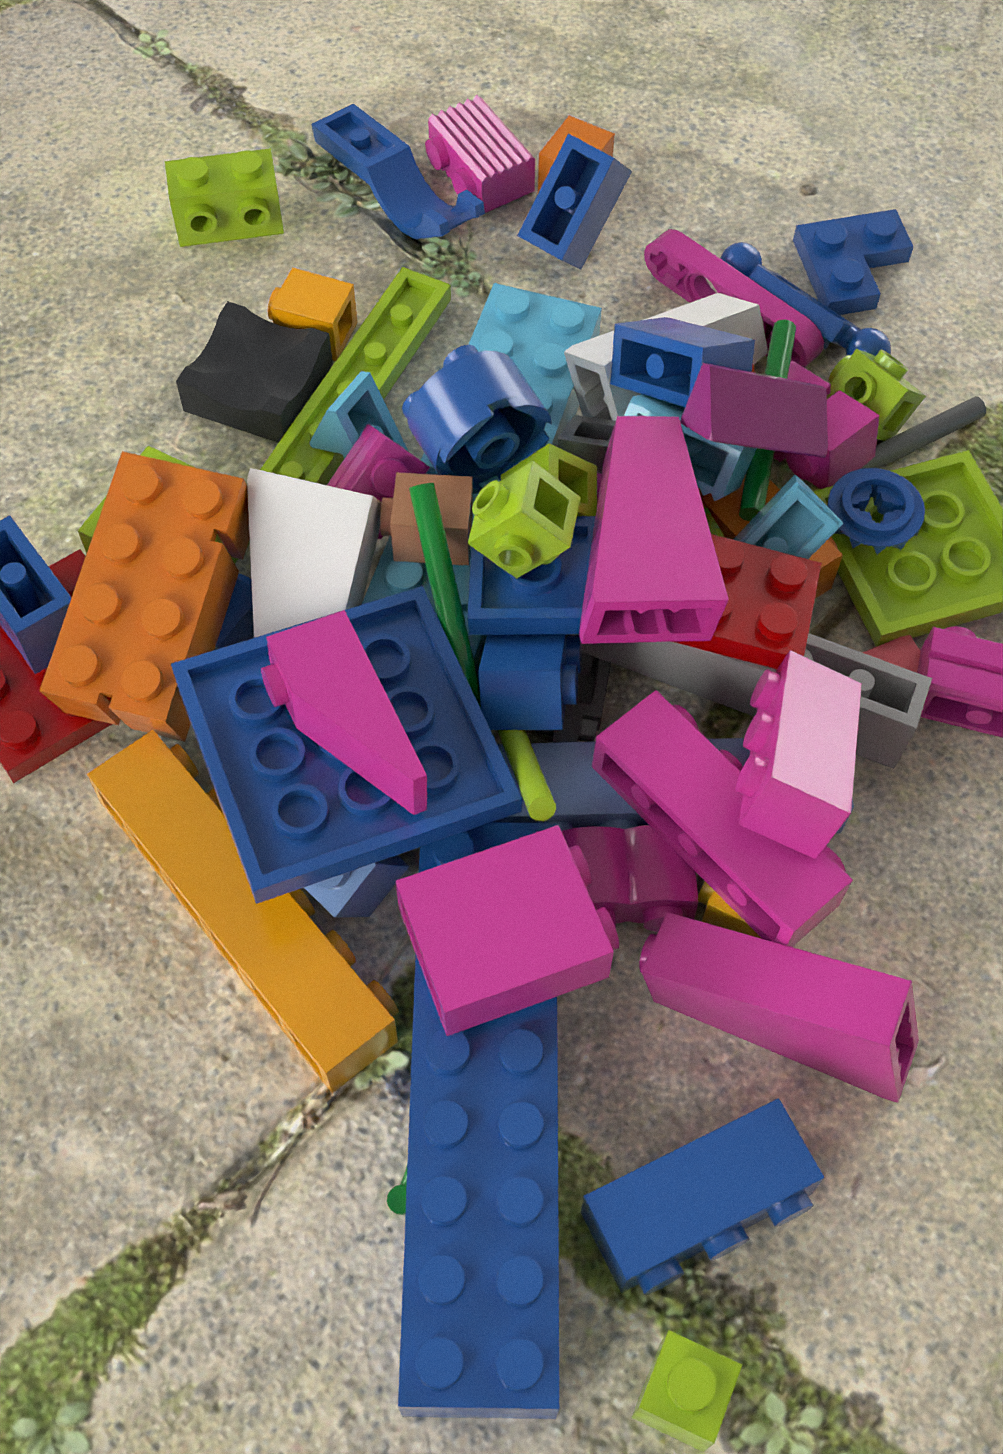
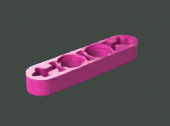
M668 229L646 246L644 260L651 274L660 283L689 303L716 294L706 281L707 278L713 284L717 293L758 304L763 319L768 352L774 323L778 320H789L796 325L790 362L794 361L806 368L822 353L824 349L822 334L809 318L682 232Z

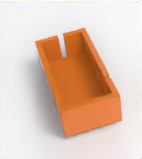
M121 452L40 688L41 693L65 713L118 726L120 720H122L128 727L147 733L154 730L159 736L183 742L186 741L191 723L178 690L171 663L215 650L239 574V570L231 557L243 560L250 540L248 487L244 478ZM217 534L223 543L215 542Z

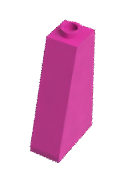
M617 416L603 461L579 629L581 644L711 641L729 599L679 417Z
M666 912L657 935L650 934L647 937L641 951L639 969L655 1003L881 1098L899 1103L919 1043L911 980Z

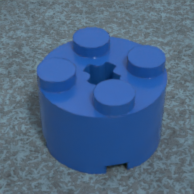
M473 345L460 346L450 352L444 360L443 368L432 375L419 390L410 394L402 406L403 414L408 420V426L438 475L473 477V494L479 493L482 490L479 483L487 481L494 476H497L501 481V474L547 445L549 436L544 428L546 422L552 425L550 414L513 359L498 351L478 352Z

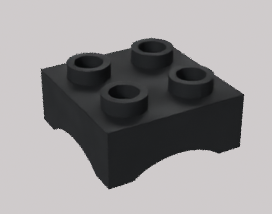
M227 301L218 316L215 328L205 348L194 362L183 369L176 380L183 411L279 443L333 365L329 333L314 328L294 329L280 326L259 317L245 306Z

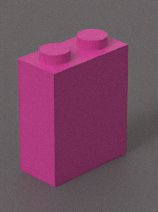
M559 825L395 881L399 910L446 1036L609 978L614 954L613 950L619 949L618 934L607 909L603 907L595 910L586 887L592 885V879L585 856L577 845L568 848Z

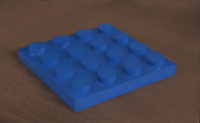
M423 586L345 610L427 775V810L416 815L410 813L298 730L286 704L274 707L261 674V668L270 665L266 637L314 620L171 663L178 690L256 904L522 812L523 798Z

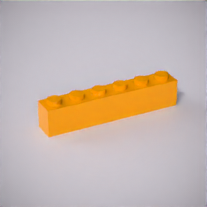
M151 730L87 773L97 797L103 807L333 1094L398 1042L396 1024L393 1017L399 1013V1010L387 991L376 980H372L366 985L351 968L356 963V958L341 936L333 929L324 935L310 917L315 914V910L301 889L256 904L215 789L213 788L206 793L194 779L199 775V772L186 751L177 743L168 748L156 732Z

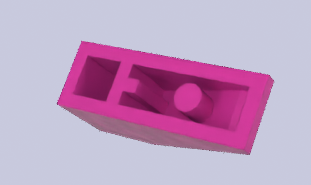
M345 610L267 636L270 665L262 667L261 674L274 707L286 704L298 730L410 813L416 815L426 811L427 775Z

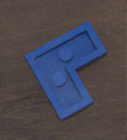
M896 209L796 225L793 238L794 245L818 301L839 315L876 309L881 293L870 268L909 262L914 247Z

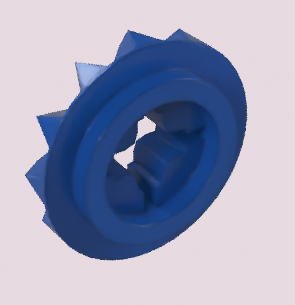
M879 468L858 469L842 476L833 485L827 504L830 510L843 522L834 534H845L848 536L852 549L860 544L872 546L877 555L889 546L902 550L910 538L918 535L925 516L923 499L913 484L894 472ZM870 497H873V503L877 506L878 512L884 514L880 523H875L870 512L865 511Z

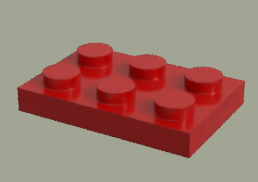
M711 534L729 600L711 641H675L674 643L776 670L790 650L804 656L822 563Z

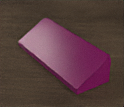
M703 363L680 420L683 426L713 442L825 458L828 448L826 388L816 384Z

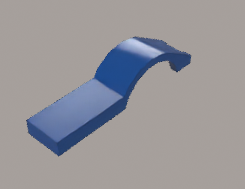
M351 104L311 124L315 142L370 185L376 200L385 214L402 233L414 239L442 237L455 227L485 214L484 202L468 190L458 194L456 206L448 205L440 199L421 174L410 146L355 104Z

